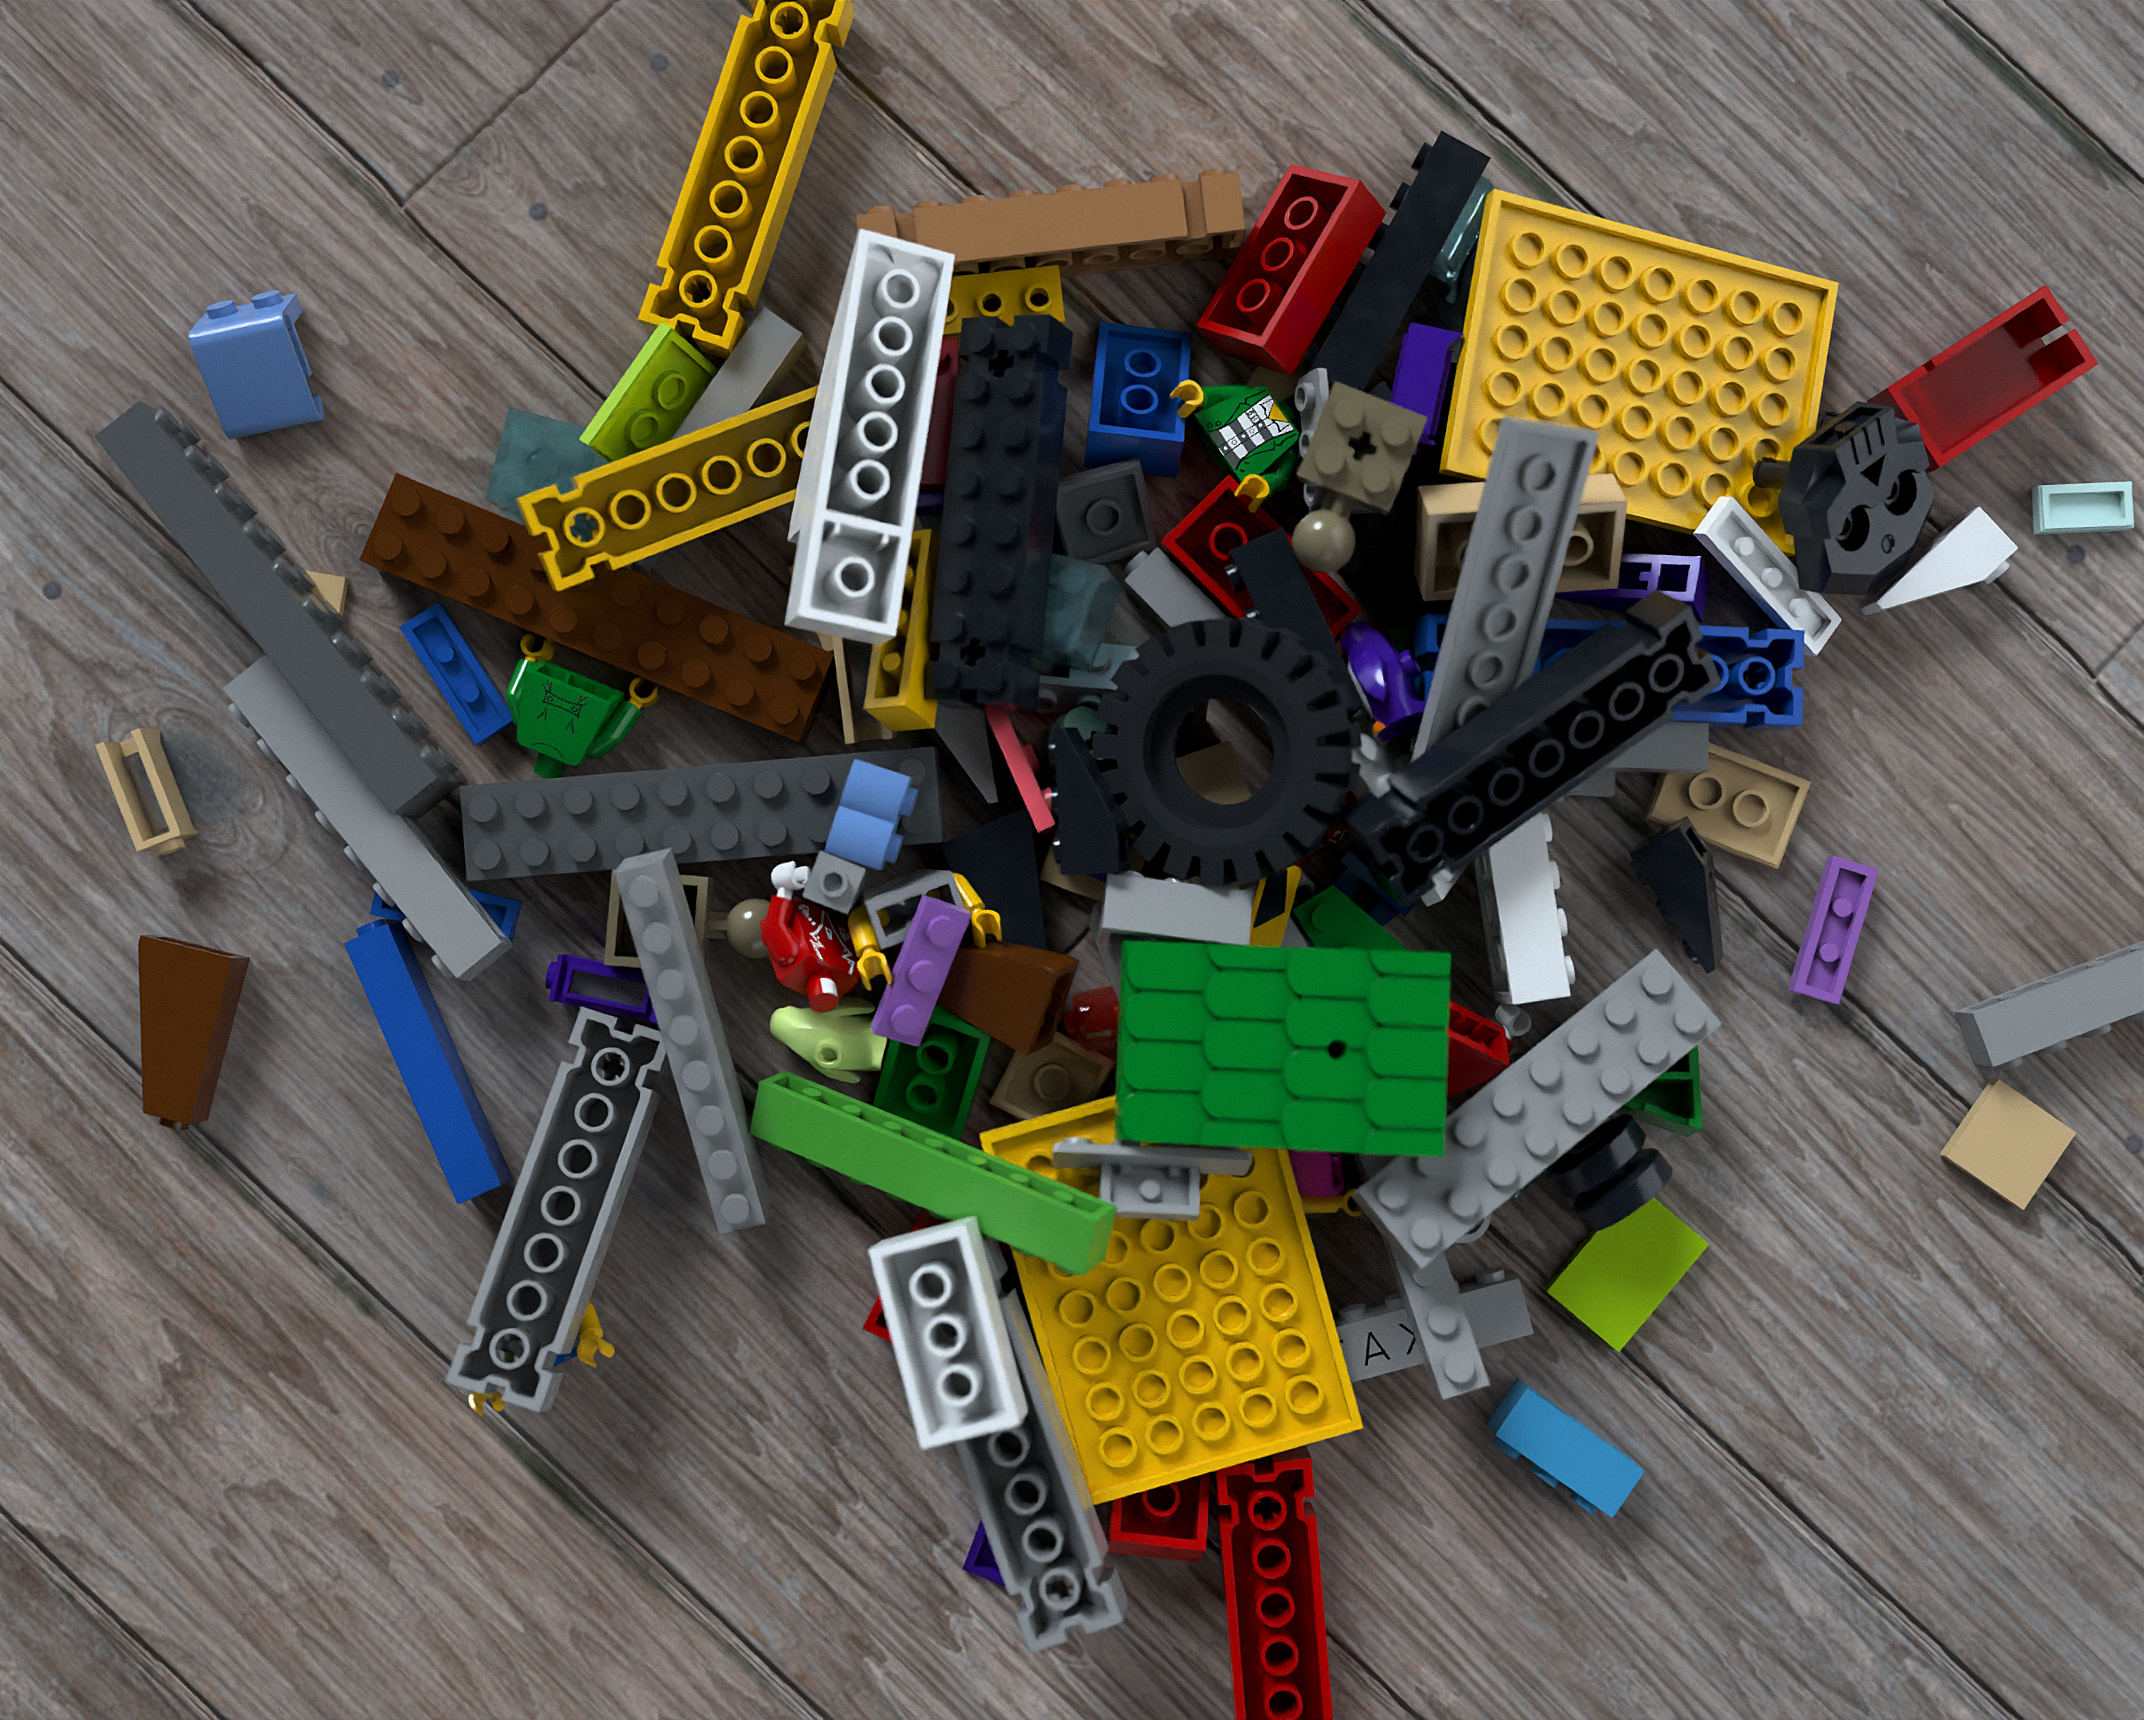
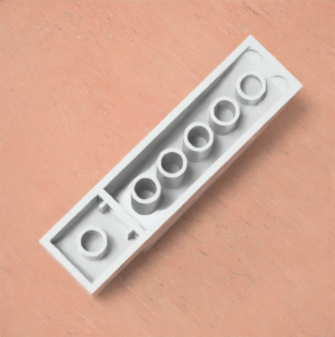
M860 229L857 234L816 395L787 541L798 543L785 621L786 626L875 645H881L896 636L955 258L954 254Z

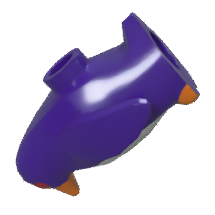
M1362 621L1349 623L1342 631L1336 645L1341 656L1348 655L1347 669L1364 704L1361 708L1374 721L1372 728L1374 736L1383 742L1393 740L1413 730L1422 722L1427 701L1417 700L1414 679L1421 676L1422 671L1409 649L1399 653L1386 638L1370 625Z

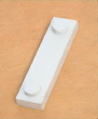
M1733 496L1719 497L1693 534L1779 629L1805 630L1804 655L1817 656L1842 619L1819 593L1799 589L1797 568Z

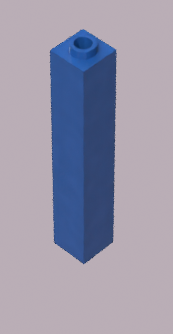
M379 919L357 928L358 937L345 942L344 945L457 1205L513 1180L402 924L385 925L383 919Z

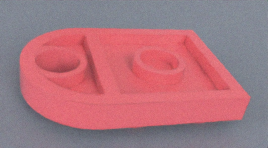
M985 705V714L1039 836L1041 837L1055 831L1057 828L1053 819L1058 818V816H1055L1052 811V791L1050 787L1040 790L1035 776L1042 774L1031 744L1029 743L1021 747L1006 711Z

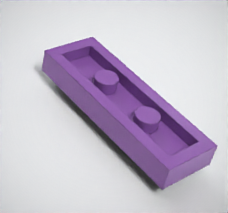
M1827 856L1788 991L1839 1005L1879 869L1840 857Z
M922 895L891 973L893 980L891 984L887 983L870 1028L875 1035L919 1047L972 915L966 908Z

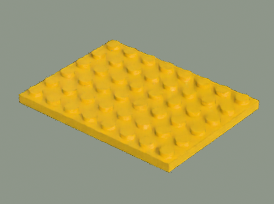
M1493 189L1486 195L1463 329L1464 335L1461 340L1439 473L1477 483L1485 482L1502 416L1589 428L1600 434L1588 475H1614L1627 500L1625 519L1694 535V531L1718 498L1733 496L1786 557L1794 556V537L1791 534L1785 533L1777 501L1781 489L1757 487L1753 481L1752 474L1755 464L1758 460L1762 461L1763 457L1790 462L1793 448L1816 431L1839 283Z
M1116 1095L980 1133L983 1150L998 1158L1099 1198L1100 1169L1052 1167L1053 1144L1056 1142L1063 1143V1140L1069 1137H1083L1090 1139L1092 1144L1112 1145V1142L1116 1140L1114 1139ZM1140 1142L1141 1146L1161 1147V1144H1163L1160 1142ZM1189 1144L1190 1148L1210 1149V1146H1212ZM1239 1147V1150L1251 1151V1164L1246 1175L1199 1174V1217L1197 1221L1115 1217L1105 1260L1084 1276L1062 1272L1055 1266V1263L1038 1256L1020 1254L1010 1245L1047 1378L1093 1505L1363 1429L1287 1149Z

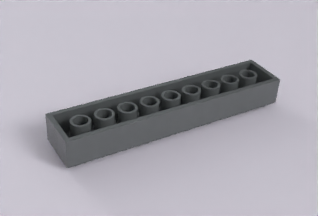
M138 401L95 435L98 442L391 814L421 818L458 789L459 786L464 784L455 773L460 769L456 760L446 749L440 747L437 750L427 737L431 733L429 726L415 711L412 710L409 713L398 700L402 693L397 685L386 674L381 676L377 674L369 664L374 658L367 647L356 637L350 639L340 627L345 621L336 608L327 600L320 603L310 592L316 586L313 579L299 564L291 565L283 554L287 550L285 543L271 528L267 527L264 530L254 518L259 513L255 505L241 491L235 493L225 481L230 477L228 471L213 455L209 454L206 457L197 445L201 441V437L185 419L180 418L176 420L164 407L157 410L142 401Z
M933 746L459 786L467 881L606 871L617 869L625 858L672 848L677 865L824 852L854 759L913 777L911 788L918 790V796L911 816L906 817L902 815L896 834L903 836L901 846L946 842L939 749Z

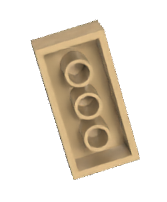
M1613 474L1587 476L1555 592L1618 588L1627 500ZM1485 482L1418 487L1414 574L1424 601L1455 598Z

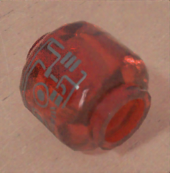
M1104 986L1075 993L1072 998L1073 1010L1064 1011L1069 1039L1078 1037L1081 1047L1087 1052L1117 1047L1119 1001L1113 986Z

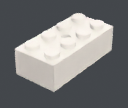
M1540 812L1472 860L1494 1000L1497 1002L1515 1005L1571 996L1569 985L1575 983L1573 962L1570 956H1564L1561 937L1567 936V921L1563 909H1557L1554 890L1559 889L1560 878L1556 862L1549 861L1546 842L1552 841V827L1547 813L1542 814Z
M976 1216L882 1240L870 1248L871 1262L921 1449L1019 1425L1028 1409ZM944 1323H951L957 1329L958 1335H950L945 1330Z

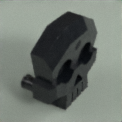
M1857 401L1841 414L1827 411L1825 412L1826 415H1821L1817 422L1816 432L1793 448L1790 462L1763 457L1762 461H1757L1753 469V481L1757 487L1781 489L1777 501L1785 533L1791 534L1794 537L1799 589L1821 594H1868L1909 562L1933 506L1936 493L1925 472V469L1930 464L1919 423L1895 417L1894 407Z

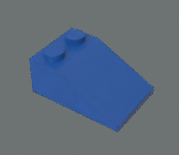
M1100 322L1084 467L1097 468L1138 457L1143 474L1177 478L1184 443L1186 419L1181 418L1177 410L1185 402L1179 397L1170 398L1169 395L1182 381L1189 379L1192 333Z

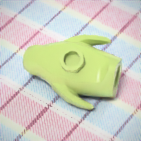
M840 997L838 1005L827 1012H817L811 1009V1007L796 1008L795 1006H785L777 1009L770 1019V1032L776 1041L789 1047L800 1057L809 1061L816 1070L827 1077L849 1083H857L861 1080V1076L854 1071L882 1070L890 1041L889 1038L873 1033L870 1026L874 1017L865 1013L874 1012L875 1006L871 1002L858 997Z

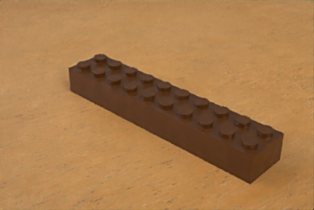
M395 474L361 554L360 561L805 746L836 672L833 653L623 566L615 570L607 569L604 560L590 565L594 578L558 592L554 591L538 556V553L549 550L542 533L530 536L527 527L401 474Z

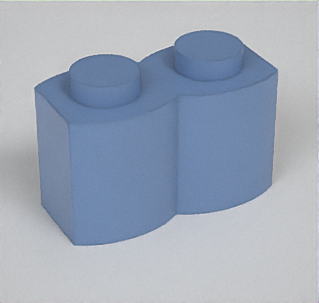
M854 759L824 852L877 870H883L887 861L895 863L903 841V836L896 834L902 815L906 817L911 816L918 796V790L911 788L913 777Z

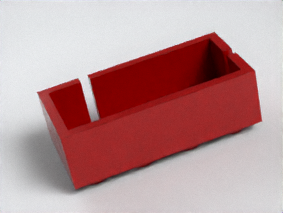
M2044 285L1867 400V403L1894 407L1895 417L1919 423L1930 464L1925 469L1926 474H1928L2098 365V362L2075 328L2045 345L2041 337L2062 326L2069 319L2048 287Z

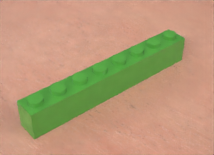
M788 1071L780 1072L759 1082L749 1134L765 1140L769 1147L781 1151H791L803 1156L806 1162L813 1166L829 1167L845 1174L846 1179L853 1183L869 1184L885 1191L886 1195L895 1201L916 1204L927 1209V1212L935 1218L958 1221L976 1216L981 1237H994L1012 1245V1248L1020 1254L1038 1256L1055 1263V1266L1062 1272L1084 1276L1105 1260L1118 1206Z

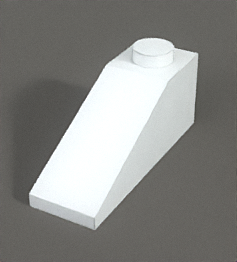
M1979 506L1961 514L1869 599L1860 610L1866 616L1960 589L1980 581L1989 584L2008 569L2010 565L2006 559L2018 547Z

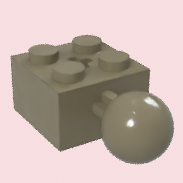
M1336 381L1334 382L1297 474V481L1327 492L1321 510L1314 511L1301 519L1293 533V550L1296 558L1304 567L1318 573H1329L1340 569L1350 560L1355 549V533L1348 520L1355 504L1385 516L1388 515L1428 417ZM1361 438L1370 441L1369 448L1374 450L1375 454L1374 456L1366 454L1362 461H1358L1353 458L1354 449L1349 447L1348 444L1350 442L1358 443Z
M612 869L604 965L642 968L614 872L616 869ZM680 875L707 971L710 939L728 940L731 947L737 953L748 958L758 959L769 956L768 950L761 939L760 922L766 917L770 901L752 898L740 902L731 912L713 911L715 878Z

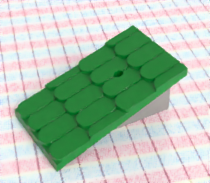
M1122 941L1114 1139L1139 1142L1444 1157L1451 953Z

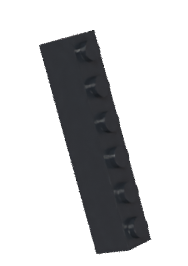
M1442 130L1433 146L1424 142L1411 166L1413 170L1418 172L1411 186L1402 182L1389 208L1396 211L1390 225L1381 222L1367 246L1375 251L1368 265L1360 261L1357 263L1345 285L1346 288L1353 291L1345 305L1336 301L1323 327L1331 332L1323 345L1314 341L1301 365L1302 368L1309 372L1315 368H1326L1329 394L1335 381L1363 392L1491 157Z

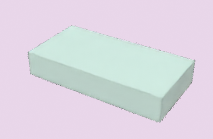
M2132 481L2038 485L2031 489L2034 535L2127 531L2134 528Z

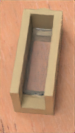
M832 635L845 744L896 737L895 732H892L863 709L873 644Z
M138 728L130 731L133 738L120 743L101 742L96 744V750L136 851H155L159 857L185 848L183 840L199 833L193 827L160 743V730Z

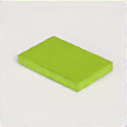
M661 322L579 440L609 463L670 441L719 369L673 328Z
M1653 1197L1637 1211L1618 1223L1603 1230L1590 1232L1543 1289L1612 1348L1620 1352L1709 1244Z

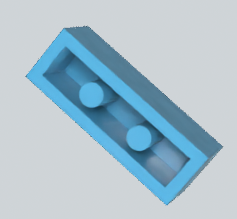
M1519 1378L1486 1423L1496 1436L1492 1442L1496 1447L1515 1460L1520 1454L1535 1463L1531 1470L1537 1476L1553 1487H1556L1559 1481L1574 1491L1570 1498L1593 1515L1599 1508L1613 1518L1645 1472L1631 1457Z

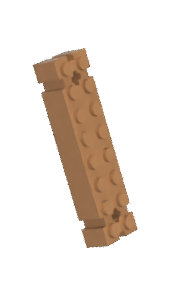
M1220 168L1200 172L1198 174L1199 181L1182 182L1176 174H1162L1153 177L1151 182L1132 184L1127 179H1116L1106 182L1103 188L1084 189L1082 185L1072 184L1059 187L1056 193L1037 195V192L1033 190H1019L1009 194V198L990 200L988 196L974 195L962 199L960 204L942 205L939 201H923L914 205V213L895 215V208L891 206H877L866 211L867 214L856 215L857 232L860 229L954 254L952 277L1059 265L1060 278L1178 265L1183 264L1184 260L1201 259V262L1236 258L1240 251V241L1243 240L1245 223L1239 172L1227 173L1225 169Z

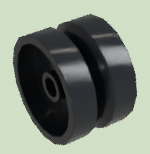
M1632 1115L1616 1116L1600 1124L1556 1159L1547 1170L1546 1178L1562 1197L1576 1196L1572 1211L1590 1232L1612 1226L1637 1211L1650 1201L1672 1176L1673 1169L1659 1150L1655 1148L1642 1149L1646 1134Z

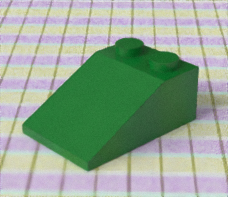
M935 1004L919 1047L893 1039L890 1040L873 1106L961 1142L995 1037L940 1005Z

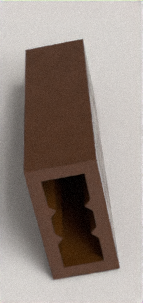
M964 933L936 1004L1025 1056L1051 1044L1079 960L1072 956L985 937L986 947L979 948L973 942V934ZM904 941L895 944L893 948L892 955L894 958V962L891 968V973L893 971V968L895 966V963L897 961L898 955L900 953Z
M141 935L138 943L143 1113L160 1117L159 1124L162 1126L186 1130L190 1124L208 1120L250 957L163 935Z

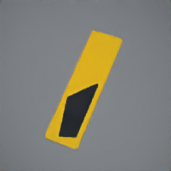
M1293 865L1260 879L1251 911L1249 945L1281 947L1302 873L1300 867Z

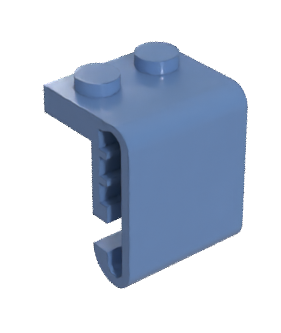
M274 290L252 297L253 303L235 306L233 300L212 304L205 308L207 313L189 331L191 349L224 433L229 440L323 420L322 400L320 394L311 395L306 378H309L312 372L294 326L295 321L303 312L296 293L281 296L280 291Z

